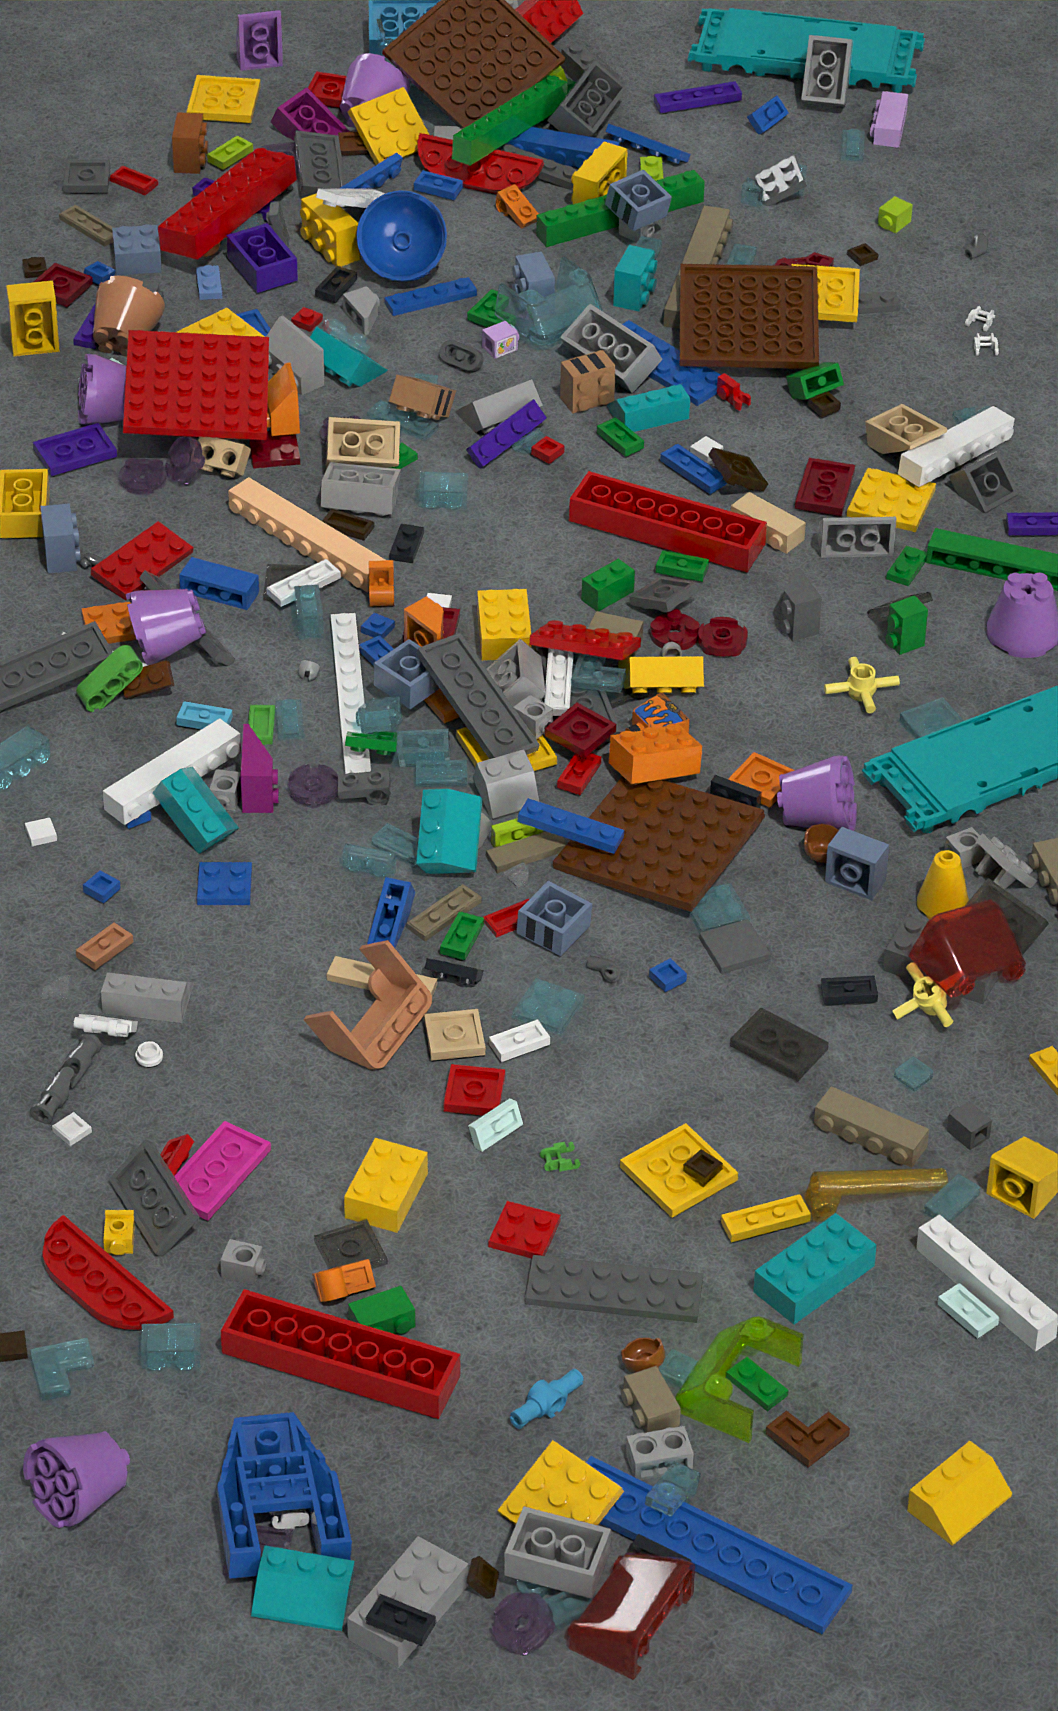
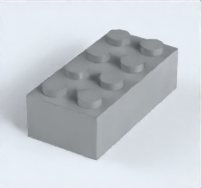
M592 304L586 307L560 337L568 351L576 357L603 350L615 364V382L631 393L639 387L662 361L653 344Z
M418 1536L347 1618L348 1640L399 1668L418 1645L366 1624V1616L379 1595L383 1594L436 1616L437 1623L468 1586L469 1564Z

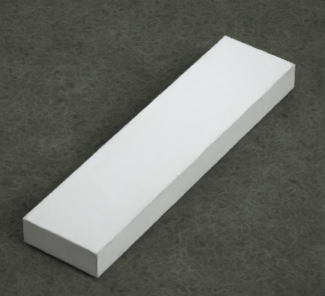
M548 648L544 703L553 708V716H561L570 708L574 652Z

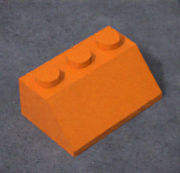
M285 363L268 381L267 428H270L272 436L300 434L298 390L291 363Z
M427 596L404 609V642L410 639L423 647L443 639V608Z

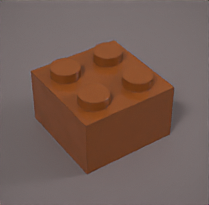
M177 112L172 135L174 173L200 174L201 166L206 165L208 141H205V136H207L208 124L204 122L203 113Z

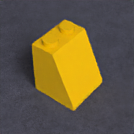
M1024 1136L991 1156L986 1194L1035 1219L1058 1193V1154Z

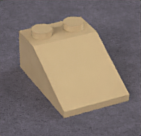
M904 404L865 421L868 446L882 454L911 450L947 432V428Z
M329 417L326 470L330 462L383 468L398 466L400 422Z

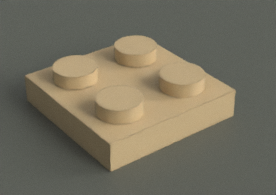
M478 1009L424 1014L431 1061L485 1055L486 1047Z

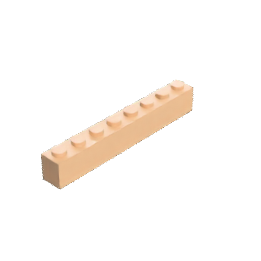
M249 477L228 490L229 508L232 512L240 514L248 519L250 523L258 525L268 534H273L286 545H291L299 550L302 555L309 556L317 561V563L327 559L341 571V577L350 581L355 587L369 592V561L385 559Z

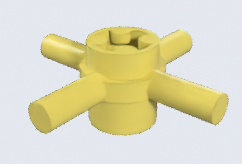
M851 657L848 660L851 670L847 682L824 684L825 694L849 692L850 697L854 700L863 701L867 713H873L876 707L872 697L877 688L899 686L900 680L899 676L875 678V669L871 665L859 664L857 657Z
M910 963L906 969L915 981L913 989L914 998L892 1010L896 1019H900L919 1007L926 1014L937 1015L943 1026L949 1027L952 1025L953 1020L945 1009L947 1006L946 991L967 979L964 971L960 970L940 982L931 976L924 977L916 963Z

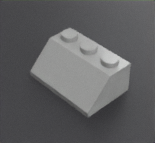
M280 316L266 336L269 337V368L276 374L285 363H291L297 390L300 395L324 386L323 348L286 317Z
M531 379L474 401L456 410L455 413L474 432L482 430L485 434L529 401L534 399L539 407L542 406V403Z
M330 462L322 479L321 507L338 511L341 509L351 510L353 513L373 512L379 516L392 514L396 505L401 469Z
M896 517L823 518L819 521L818 534L821 558L893 556Z
M521 639L486 669L513 707L529 695L542 701L546 694L542 658Z
M107 972L101 990L102 1012L105 1014L182 1023L194 983Z

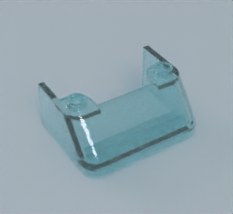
M562 257L556 288L559 291L545 297L531 289L518 294L504 283H501L498 288L494 315L506 321L532 342L538 345H550L561 340L562 334L589 304H592L602 312L603 309L591 275L566 257Z

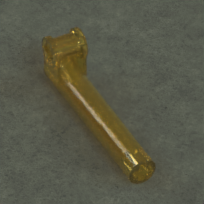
M943 1168L817 1171L811 1174L809 1185L804 1193V1199L812 1208L811 1215L813 1220L822 1222L836 1213L842 1196L944 1191L947 1188L948 1176Z

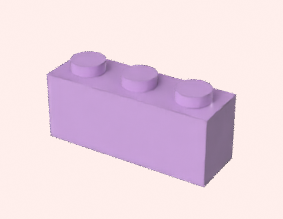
M883 91L881 100L877 99L876 111H874L873 124H871L870 137H874L873 145L900 146L907 113L908 94Z

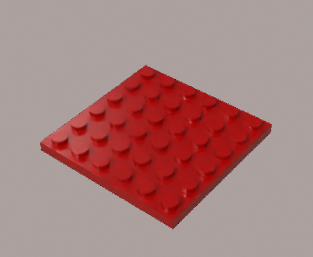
M128 330L123 433L266 440L269 337Z

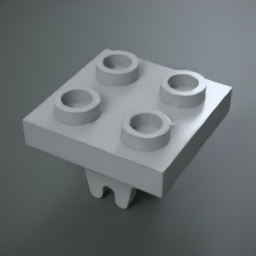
M982 833L976 840L987 854L975 871L982 877H985L999 865L1003 868L991 884V887L998 893L1004 891L1016 879L1029 888L1033 887L1037 882L1031 875L1033 869L1023 860L1020 861L1016 857L1017 853L1008 845H1004L998 838L994 836L990 839Z

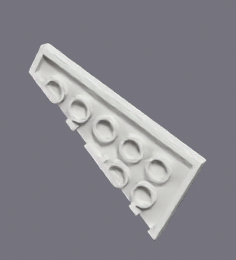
M318 189L316 198L322 199L323 204L336 207V205L345 207L346 205L367 208L372 201L386 193L374 189Z

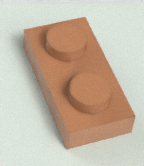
M112 923L76 949V958L96 970L132 944L133 935L116 923Z

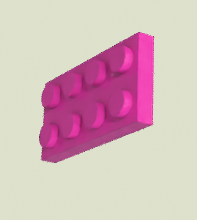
M226 1121L217 1128L174 1176L201 1218L208 1221L271 1151V1142Z

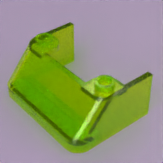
M759 1316L751 1317L721 1330L676 1394V1401L681 1408L680 1413L750 1443L752 1439L754 1410L729 1400L732 1396L733 1385L729 1379L725 1378L726 1371L733 1367L746 1346L800 1367L802 1363L804 1334Z

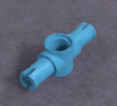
M572 1369L558 1380H552L549 1383L545 1380L537 1381L530 1389L526 1403L511 1412V1423L516 1428L521 1429L536 1417L540 1418L546 1414L553 1418L556 1411L561 1412L563 1410L568 1394L583 1385L582 1381H584L581 1372L577 1369Z

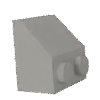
M524 749L476 764L473 780L492 820L519 813L528 798L539 802L534 770Z

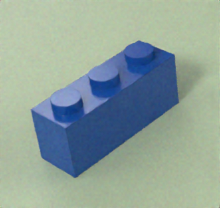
M191 557L179 574L180 589L193 590L194 595L244 610H248L259 594V575Z

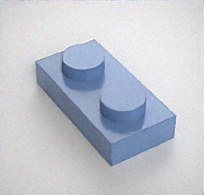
M219 265L196 267L199 299H222Z

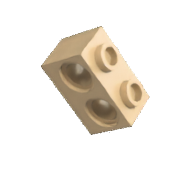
M199 437L192 461L200 465L199 469L213 472V469L221 470V475L234 478L235 474L244 475L251 449L244 444L220 438ZM214 449L213 457L207 460L206 455L208 451ZM232 455H236L235 462L232 465H228V459Z

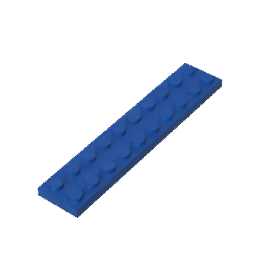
M592 1456L586 1462L621 1486L624 1491L600 1524L632 1540H635L639 1533L691 1559L694 1571L820 1634L824 1633L852 1593V1584Z

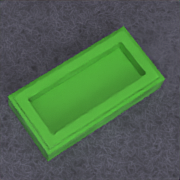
M250 705L248 724L262 744L273 745L275 705Z

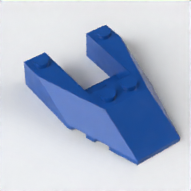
M294 1412L234 1418L220 1481L217 1485L224 1552L229 1579L258 1576L261 1549L254 1513L307 1508L317 1554L351 1560L352 1540L337 1473L331 1471L325 1462V1456L314 1447L311 1442V1436Z

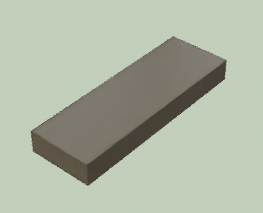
M77 205L59 214L61 221L105 247L113 242V227Z
M546 831L486 850V858L496 873H500L559 854L567 845V842L562 836Z
M462 884L406 923L407 929L422 940L427 941L453 923L459 911L467 913L480 904L482 897Z

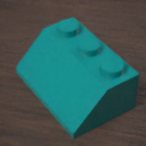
M317 326L310 336L315 343L323 348L324 370L333 376L339 374L341 376L339 380L350 387L352 384L361 387L387 372L386 368L341 338Z
M680 384L616 399L607 404V408L613 418L616 417L629 429L636 432L689 419L690 397Z
M194 767L177 770L161 780L152 792L198 854L239 829Z
M451 789L423 790L416 864L426 874L476 872L483 799L481 796Z
M264 1545L251 1616L342 1631L353 1585L355 1561Z

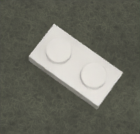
M537 1019L489 1037V1045L499 1060L503 1062L550 1045V1036Z

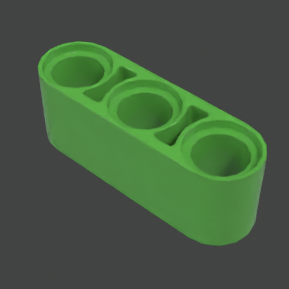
M129 645L118 647L77 686V695L88 711L94 712V709H103L140 674L143 664L132 647Z

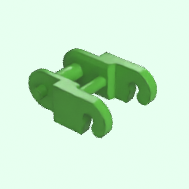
M565 1142L554 1143L553 1147L541 1150L540 1157L546 1159L544 1164L546 1171L559 1169L561 1172L580 1167L579 1159H575V1164H572L571 1159L562 1158L560 1154L573 1151L575 1148L573 1142H569V1147H566ZM557 1156L558 1159L552 1160L551 1157Z

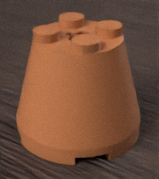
M111 276L110 280L101 282L96 293L93 338L99 345L98 349L104 353L120 352L121 355L127 357L128 330H153L165 309V303L158 292L153 293L143 287L142 281L127 276Z

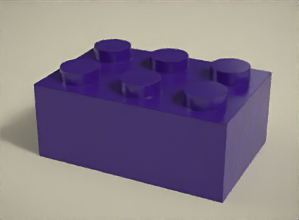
M268 223L227 235V256L257 293L298 281L296 256Z

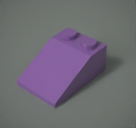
M280 10L238 15L236 54L241 71L283 66Z

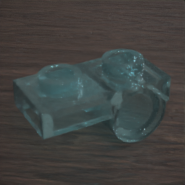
M674 1461L646 1495L645 1505L672 1517L683 1502L689 1504L688 1499L695 1496L701 1473Z

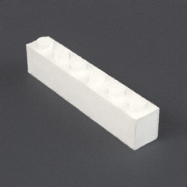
M992 406L948 429L946 433L901 454L898 475L918 487L931 482L933 479L1009 440L1013 435L1015 418Z
M216 720L104 789V810L124 825L138 818L141 814L159 804V801L152 792L161 780L177 770L187 767H194L200 777L241 753L240 733L223 720Z
M940 1214L919 1227L916 1249L956 1284L960 1283L998 1315L999 1321L1036 1352L1056 1338L1058 1315Z

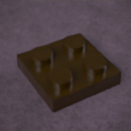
M712 447L708 456L713 461L714 467L723 475V480L732 486L736 484L744 486L751 491L754 489L765 491L768 482L750 457Z

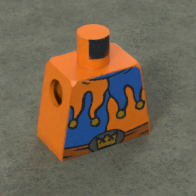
M662 692L633 710L632 726L626 728L625 731L635 732L642 731L647 727L662 728L668 724H677L689 733L690 719Z

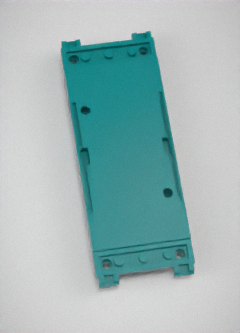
M702 8L698 26L704 25L699 44H692L690 48L688 62L692 60L702 62L703 71H711L712 64L722 65V70L729 71L732 65H740L745 69V73L752 74V71H754L756 76L773 73L804 79L809 35L852 39L853 51L849 85H856L858 80L866 79L875 88H879L880 83L892 84L891 91L900 93L902 85L907 86L909 84L913 88L916 85V69L911 68L915 48L922 52L925 38L924 33L897 29V26L729 8V10Z
M1058 685L891 748V752L872 758L864 763V768L862 769L863 776L871 785L879 781L881 786L887 787L907 809L904 819L908 827L913 832L921 828L923 833L933 832L934 825L949 820L952 824L958 822L960 816L967 810L972 809L975 814L983 812L986 806L1019 793L1024 796L1026 790L1033 787V785L1036 788L1042 789L1044 783L1058 778Z

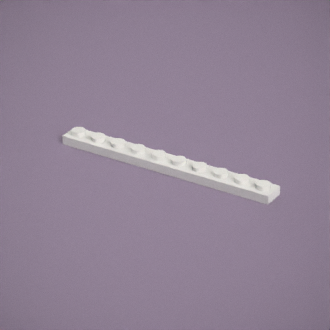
M355 613L331 614L345 774L370 772L369 749H366L365 752L350 750L349 746H345L348 731L367 734Z

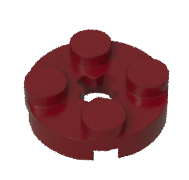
M678 609L667 612V614L658 616L651 622L650 634L652 642L660 648H663L664 644L668 642H675L681 647V650L689 649L698 642L700 624L694 618L682 614Z
M714 617L710 619V623L705 626L703 623L699 627L698 643L703 653L707 655L735 657L739 656L747 645V628L745 626L742 628L738 625V620L734 618Z

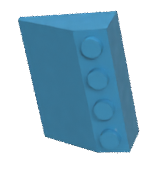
M369 0V53L384 56L382 50L440 0Z

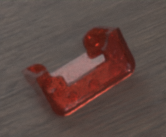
M993 899L936 914L927 922L908 955L950 998L969 994L975 987L974 982L977 977L1003 969L1002 976L1007 981L1018 980L1025 973L1026 961L1005 914Z
M627 1552L624 1556L620 1555L615 1561L612 1573L578 1620L574 1619L570 1624L567 1636L570 1637L569 1649L634 1680L641 1671V1666L637 1665L638 1658L643 1653L647 1655L650 1640L674 1605L680 1607L682 1603L687 1604L693 1596L695 1564L676 1557Z

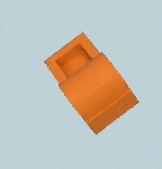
M515 184L497 193L495 204L498 212H503L504 216L510 215L521 229L537 221L539 213Z
M393 560L369 561L370 607L394 606Z
M369 1259L312 1274L320 1302L342 1298L352 1293L376 1287Z

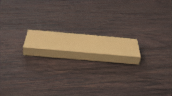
M335 956L327 972V981L369 990L368 979L375 968L369 963ZM416 974L428 988L431 996H433L437 987V979Z

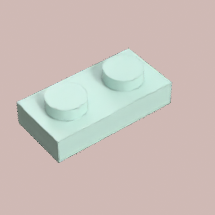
M509 1098L468 1125L474 1147L477 1150L484 1151L523 1125L517 1101Z
M960 1283L938 1297V1305L977 1339L999 1324V1316Z

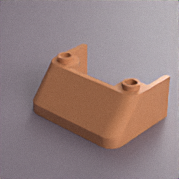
M388 940L362 945L359 949L375 968L368 979V987L376 1000L351 1032L333 1011L307 1015L303 1019L329 1051L368 1069L382 1068L388 1063L432 1004V996L428 988Z

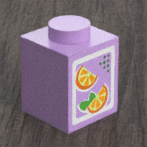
M506 321L482 330V347L494 359L518 350L519 334Z

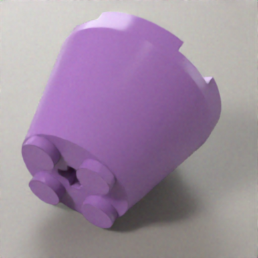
M370 53L357 56L348 68L340 109L347 120L348 126L352 128L356 127L348 114L350 108L402 87L405 88L407 94L410 91L409 79L399 68L384 61V56Z
M85 354L87 364L82 363L78 389L79 406H81V410H78V423L93 425L124 420L126 366L95 354Z
M1012 573L1008 576V580L1005 582L987 622V637L993 646H998L1014 657L1033 658L1045 655L1046 651L1058 645V609L1053 587L1045 574Z
M143 590L126 593L127 600L129 599L131 603L127 606L135 636L140 647L143 648L142 656L147 665L160 662L201 638L202 634L206 633L203 619H201L199 613H196V611L200 610L193 590Z
M832 756L792 772L780 774L779 782L782 792L777 793L778 806L784 808L783 822L785 826L810 828L812 825L827 824L838 830L841 827L852 831L855 830L857 818V804L854 803L853 789L855 781L847 756Z
M106 1431L94 1434L45 1438L30 1445L27 1449L23 1463L24 1479H30L36 1499L32 1501L34 1506L53 1526L57 1528L73 1526L80 1523L116 1492L125 1487L130 1457L128 1452L123 1448L120 1449Z

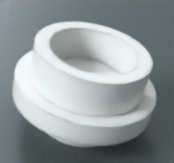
M144 1042L136 1051V1061L145 1067L156 1066L163 1059L162 1049L155 1042Z

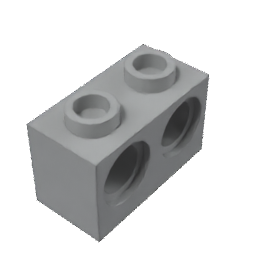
M685 1426L669 1427L663 1430L627 1436L626 1455L633 1477L645 1480L693 1471L694 1453Z

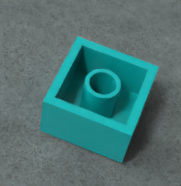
M632 245L628 246L614 270L613 306L639 312L643 304L647 305L650 292H654L657 285V279L654 278L658 264L657 260H655V250Z

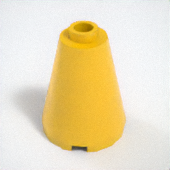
M949 850L938 852L935 855L917 896V908L926 914V917L930 920L953 922L956 921V918L966 915L969 909V897L961 859L958 854Z

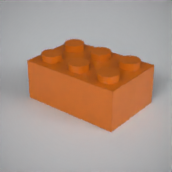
M668 724L662 728L647 727L642 731H622L620 734L610 736L609 764L631 784L700 773L702 745L680 725Z

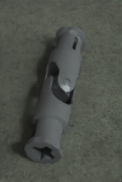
M91 1033L81 1034L77 1047L70 1050L56 1071L55 1077L42 1091L39 1102L31 1107L30 1114L36 1121L44 1124H50L53 1121L55 1111L61 1108L69 1097L70 1088L73 1089L91 1065L93 1055L101 1050L102 1043L97 1036Z

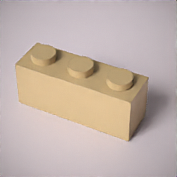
M750 492L731 505V512L767 522L766 543L774 549L787 554L805 539L806 522Z

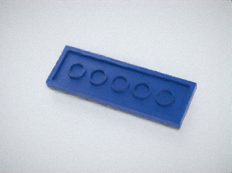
M630 320L622 324L653 344L662 358V361L648 377L666 388L681 384L689 395L690 402L696 406L717 394L719 373L709 367L679 366L680 350Z

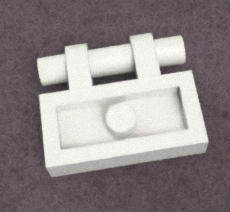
M79 1014V1017L74 1019V1028L84 1029V1032L88 1033L108 1032L110 1036L128 1037L129 1032H136L138 1021Z

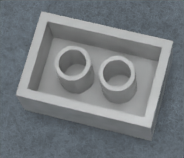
M809 35L802 102L846 107L853 51L852 39Z
M523 1506L505 1551L504 1576L592 1599L610 1554L611 1529Z

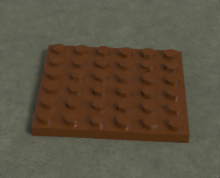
M440 0L382 50V54L396 68H399L460 129L469 126L536 83L544 80L560 67L566 59L505 0Z
M680 264L679 366L801 369L819 366L817 266Z
M622 776L589 816V819L624 830V838L616 852L613 854L570 840L553 860V868L566 874L692 912L765 818L764 810L665 780L631 784Z

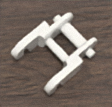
M978 306L975 310L972 309L968 319H966L965 326H969L972 321L979 319L986 322L983 326V331L987 332L992 325L993 318H995L994 310H991L989 313L981 310V306Z
M977 333L976 337H974L975 356H979L980 346H991L995 356H998V340L994 337L993 333L990 336H980ZM980 341H990V343H981Z
M307 1508L269 1512L272 1515H282L281 1522H278L277 1516L272 1518V1525L276 1529H295V1526H305L309 1523L310 1516L306 1513Z

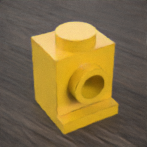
M105 1210L104 1250L114 1255L133 1254L135 1236L134 1210Z

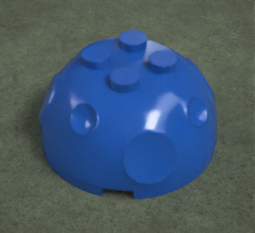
M392 191L379 196L365 209L357 227V244L364 262L378 275L392 281H414L425 277L437 265L446 247L447 231L440 210L422 195L411 191Z

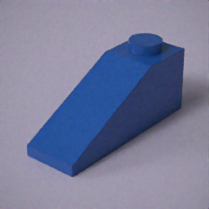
M385 877L367 944L388 940L396 948L409 918L415 896V890L411 882Z

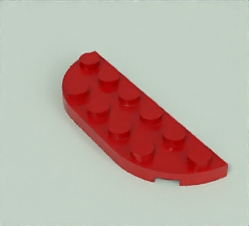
M419 133L418 154L426 171L463 180L464 188L497 194L499 191L515 184L520 190L533 182L544 166L542 159L497 149L474 164L467 165L452 159L453 140Z
M65 1215L58 1218L48 1229L44 1237L45 1242L42 1251L43 1262L48 1275L97 1320L116 1328L139 1330L161 1325L174 1318L173 1310Z

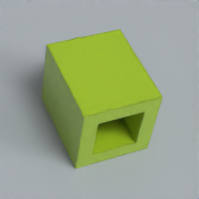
M894 196L879 208L878 226L896 234L911 222L913 204Z

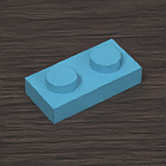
M184 701L176 719L179 726L203 729L218 719L223 720L229 725L233 718L232 709Z

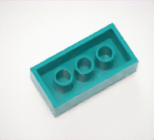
M835 1213L755 1270L753 1292L795 1325L875 1266L877 1244Z

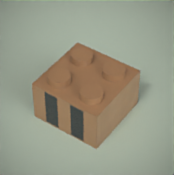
M603 350L561 362L560 398L572 414L614 401L615 364Z
M396 375L389 402L397 404L396 409L417 413L416 415L424 418L439 420L440 416L449 417L456 390L415 377Z

